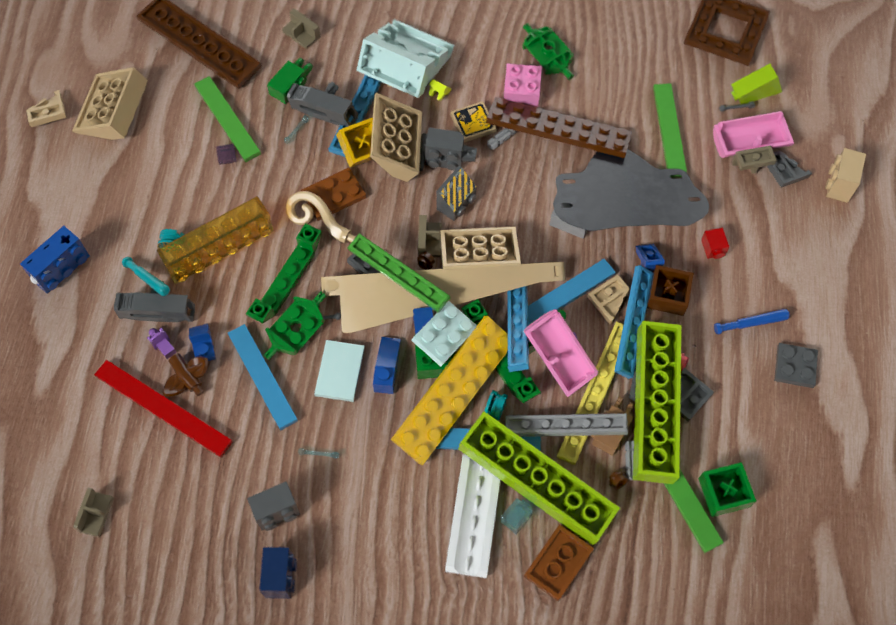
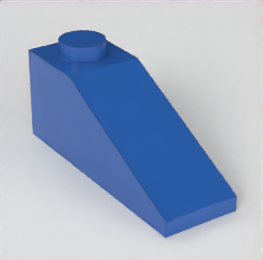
M381 337L373 378L374 392L394 393L401 339Z

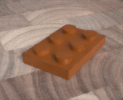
M350 167L301 190L312 192L319 196L326 203L332 214L366 199V194ZM306 201L312 207L316 220H322L321 214L315 205Z
M559 524L524 574V577L559 602L594 548Z

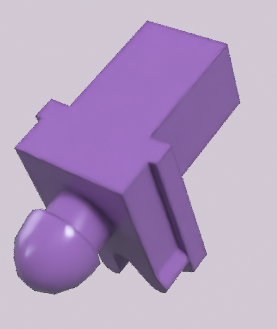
M155 328L149 330L150 336L147 338L155 350L159 349L166 359L177 353L169 343L170 339L162 328L159 331Z

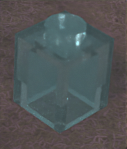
M516 498L503 513L500 522L517 534L532 516V507L525 500L520 501Z

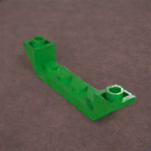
M305 223L296 237L298 245L261 300L257 298L254 300L246 312L247 316L262 324L276 316L315 256L322 234L321 230Z
M478 299L461 308L463 314L476 325L479 324L484 316H488V313ZM507 351L495 369L511 394L525 403L541 394L531 377L526 378L521 370L509 372Z

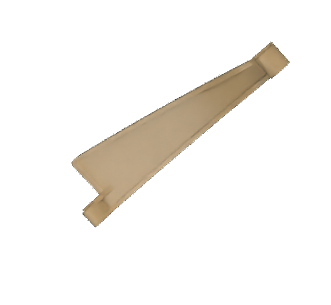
M564 262L415 271L450 295L449 301L453 305L539 282L566 281ZM382 273L321 277V289L326 296L340 295L343 333H352L413 316V309L429 307Z

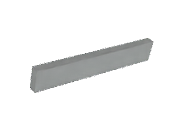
M627 413L505 416V426L520 437L628 435Z

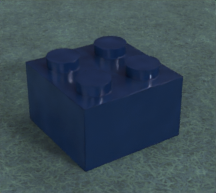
M263 547L259 591L265 598L291 599V593L295 592L293 571L297 569V559H294V554H292L289 547Z

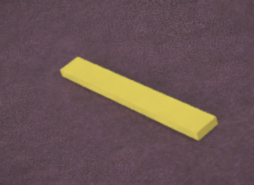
M616 321L596 366L598 375L590 380L576 414H598L615 374L614 370L624 324ZM565 436L557 458L575 465L588 436Z

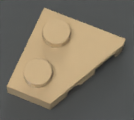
M56 90L54 92L55 96L49 100L44 98L37 105L26 110L31 127L66 118L60 90Z
M616 275L590 292L587 298L606 321L611 324L630 288L619 275Z

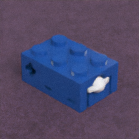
M63 225L24 259L20 265L30 277L31 282L37 284L48 294L63 279L69 277L79 265L85 263L90 255L80 239Z

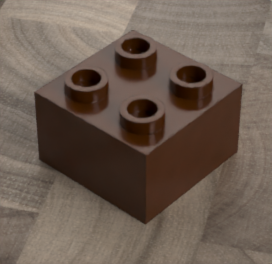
M656 265L653 271L647 308L684 316L689 305L694 273Z

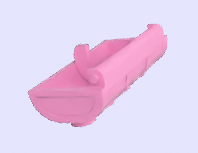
M782 111L722 121L714 125L713 129L714 142L721 158L735 156L737 151L770 145L774 149L794 144Z
M556 309L545 313L524 329L523 332L567 397L598 375V370Z

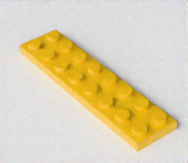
M489 316L482 318L391 438L396 445L420 465H424L508 351V334Z

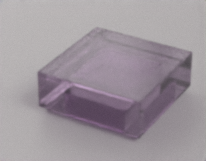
M234 144L216 147L219 165L237 162Z

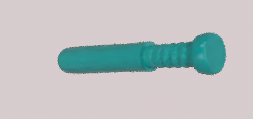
M131 257L123 258L122 265L125 268H130L135 275L161 296L169 294L170 288L168 285L143 267L136 265Z

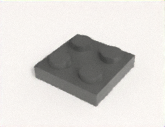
M779 343L777 345L774 381L814 388L816 385L818 350Z

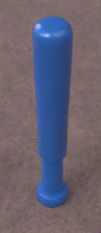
M781 309L737 319V321L731 323H715L714 330L716 334H722L723 331L736 328L743 329L785 321L789 319L790 313L787 309Z

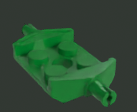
M526 23L523 29L529 35L525 38L522 49L525 50L527 48L545 69V75L563 73L568 80L572 79L574 74L571 73L568 66L574 58V53L550 27L544 26L539 29H533L529 23ZM545 46H551L553 49L548 50Z
M322 291L314 300L295 296L293 298L294 302L271 328L267 327L265 329L272 343L269 350L263 355L270 361L276 352L296 355L324 324L325 321L319 310V304L327 296ZM294 324H301V329L298 332L292 331Z

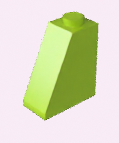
M770 63L731 84L733 88L731 94L735 101L739 100L740 104H747L782 92L779 78Z

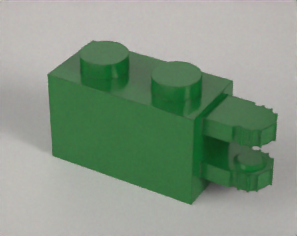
M301 57L294 64L287 61L268 82L269 95L287 104L289 90L295 83L301 86L306 84V77L313 69V65L307 63L301 68L304 64V60Z

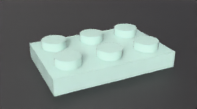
M448 301L439 313L437 312L411 341L441 367L467 340L477 325Z

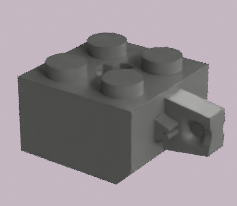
M436 128L428 129L425 144V163L427 166L455 170L458 166L462 167L463 161L475 162L477 149L464 145V136L461 132Z

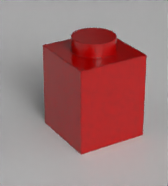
M718 228L704 232L701 241L707 259H720L724 257L729 249L724 229Z

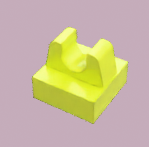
M434 79L429 83V95L433 97L434 93L438 92L437 100L442 101L446 94L449 95L451 88Z

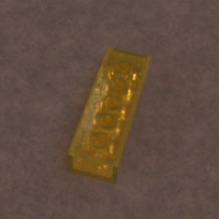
M256 196L156 251L168 274L176 284L185 281L195 273L202 272L209 265L220 262L222 258L235 254L242 247L254 243L255 240L268 236L274 230L269 212L259 197Z

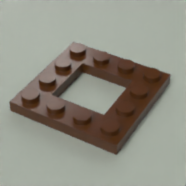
M701 0L683 44L749 66L770 11L739 0ZM715 12L747 22L739 43L707 33Z

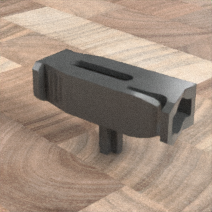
M334 82L329 83L325 91L295 83L287 94L292 109H296L311 117L335 125H346L347 127L355 124L358 119V113L352 101L335 95L339 86L335 85ZM351 115H352V116H353V119L351 120V122H349L348 120L350 119V117H351Z
M151 288L150 293L117 292L114 311L119 319L173 323L184 320L193 322L195 304L188 298V295L168 294L161 296ZM188 308L191 309L190 316L187 315Z

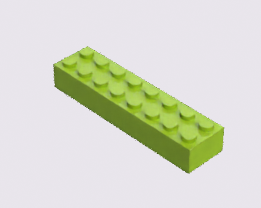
M642 321L637 329L633 480L674 484L680 476L681 325Z
M484 411L460 442L458 450L592 546L598 542L620 509Z

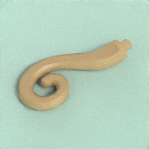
M299 191L291 195L287 200L286 214L293 223L305 225V223L307 224L312 220L313 209L308 204L301 206L302 210L305 211L304 217L297 216L295 212L298 202L308 201L318 209L328 232L335 239L346 244L348 241L352 243L356 236L351 234V230L339 225L335 221L326 203L316 194L308 191Z

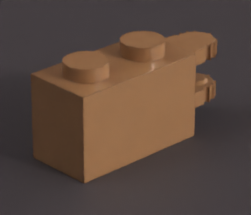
M619 396L614 406L612 405L609 411L605 410L603 414L627 413L628 429L633 419V416L629 413L634 404L630 402L625 412L618 409L623 402V398ZM591 435L594 438L592 445L613 456L624 435Z

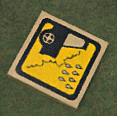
M483 101L450 112L458 132H461L464 136V143L496 132L495 125L486 123L489 112Z

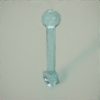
M304 115L302 121L291 134L284 138L286 144L291 142L294 134L308 121L309 117L307 115Z
M304 448L298 449L300 456L308 454L339 458V453L337 452L328 453L309 451Z

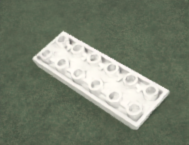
M464 453L462 456L445 572L487 578L500 479Z

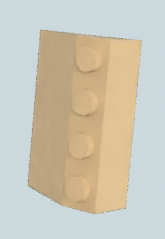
M134 67L96 74L72 131L77 134L110 140L125 138L148 80Z
M376 93L374 95L370 157L392 177L406 182L419 174L422 111Z
M515 227L440 230L443 269L521 266Z

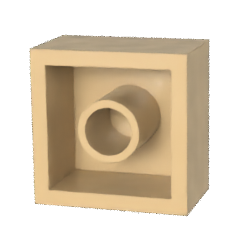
M844 148L841 154H837L834 164H831L828 174L831 175V178L827 180L825 189H828L826 197L848 203L860 185L866 158L865 153Z

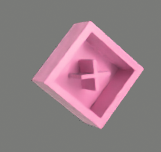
M507 64L504 99L538 107L542 66Z

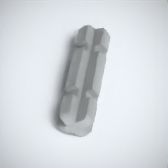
M504 128L494 136L495 138L487 141V146L494 150L517 131Z
M626 441V477L628 480L633 481L634 441Z

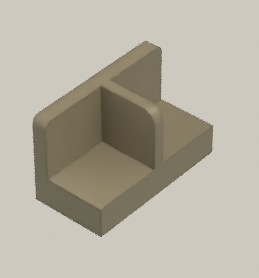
M294 8L289 12L291 21L282 28V31L302 47L308 49L321 37L319 26Z
M770 145L737 151L732 160V165H738L740 171L750 169L752 174H756L759 167L774 165L777 160Z
M419 215L418 256L428 252L433 257H440V230L442 229V224L427 222V215Z
M87 488L73 528L80 533L100 538L114 498L97 493L92 488Z

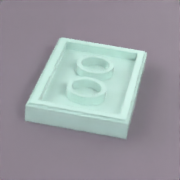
M326 340L314 393L315 396L354 402L365 349L364 345Z

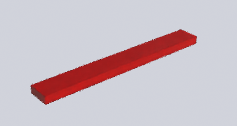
M105 360L94 374L96 378L220 458L233 443L227 436L108 360Z

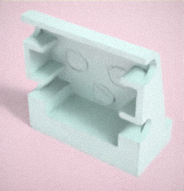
M394 19L392 24L388 23L378 30V34L373 32L363 39L356 71L419 98L424 94L428 83L450 58L454 45Z

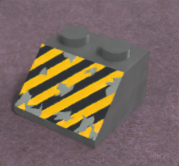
M458 166L436 191L437 210L453 221L458 216L461 217L469 203L472 204L477 197L476 185L461 166Z

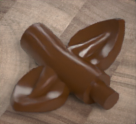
M180 353L173 355L169 359V363L176 374L170 376L165 382L164 396H177L184 392L186 387L190 392L194 391L197 396L201 395L204 391L201 388L202 383L198 378L205 375L208 359L203 356H196L186 364Z

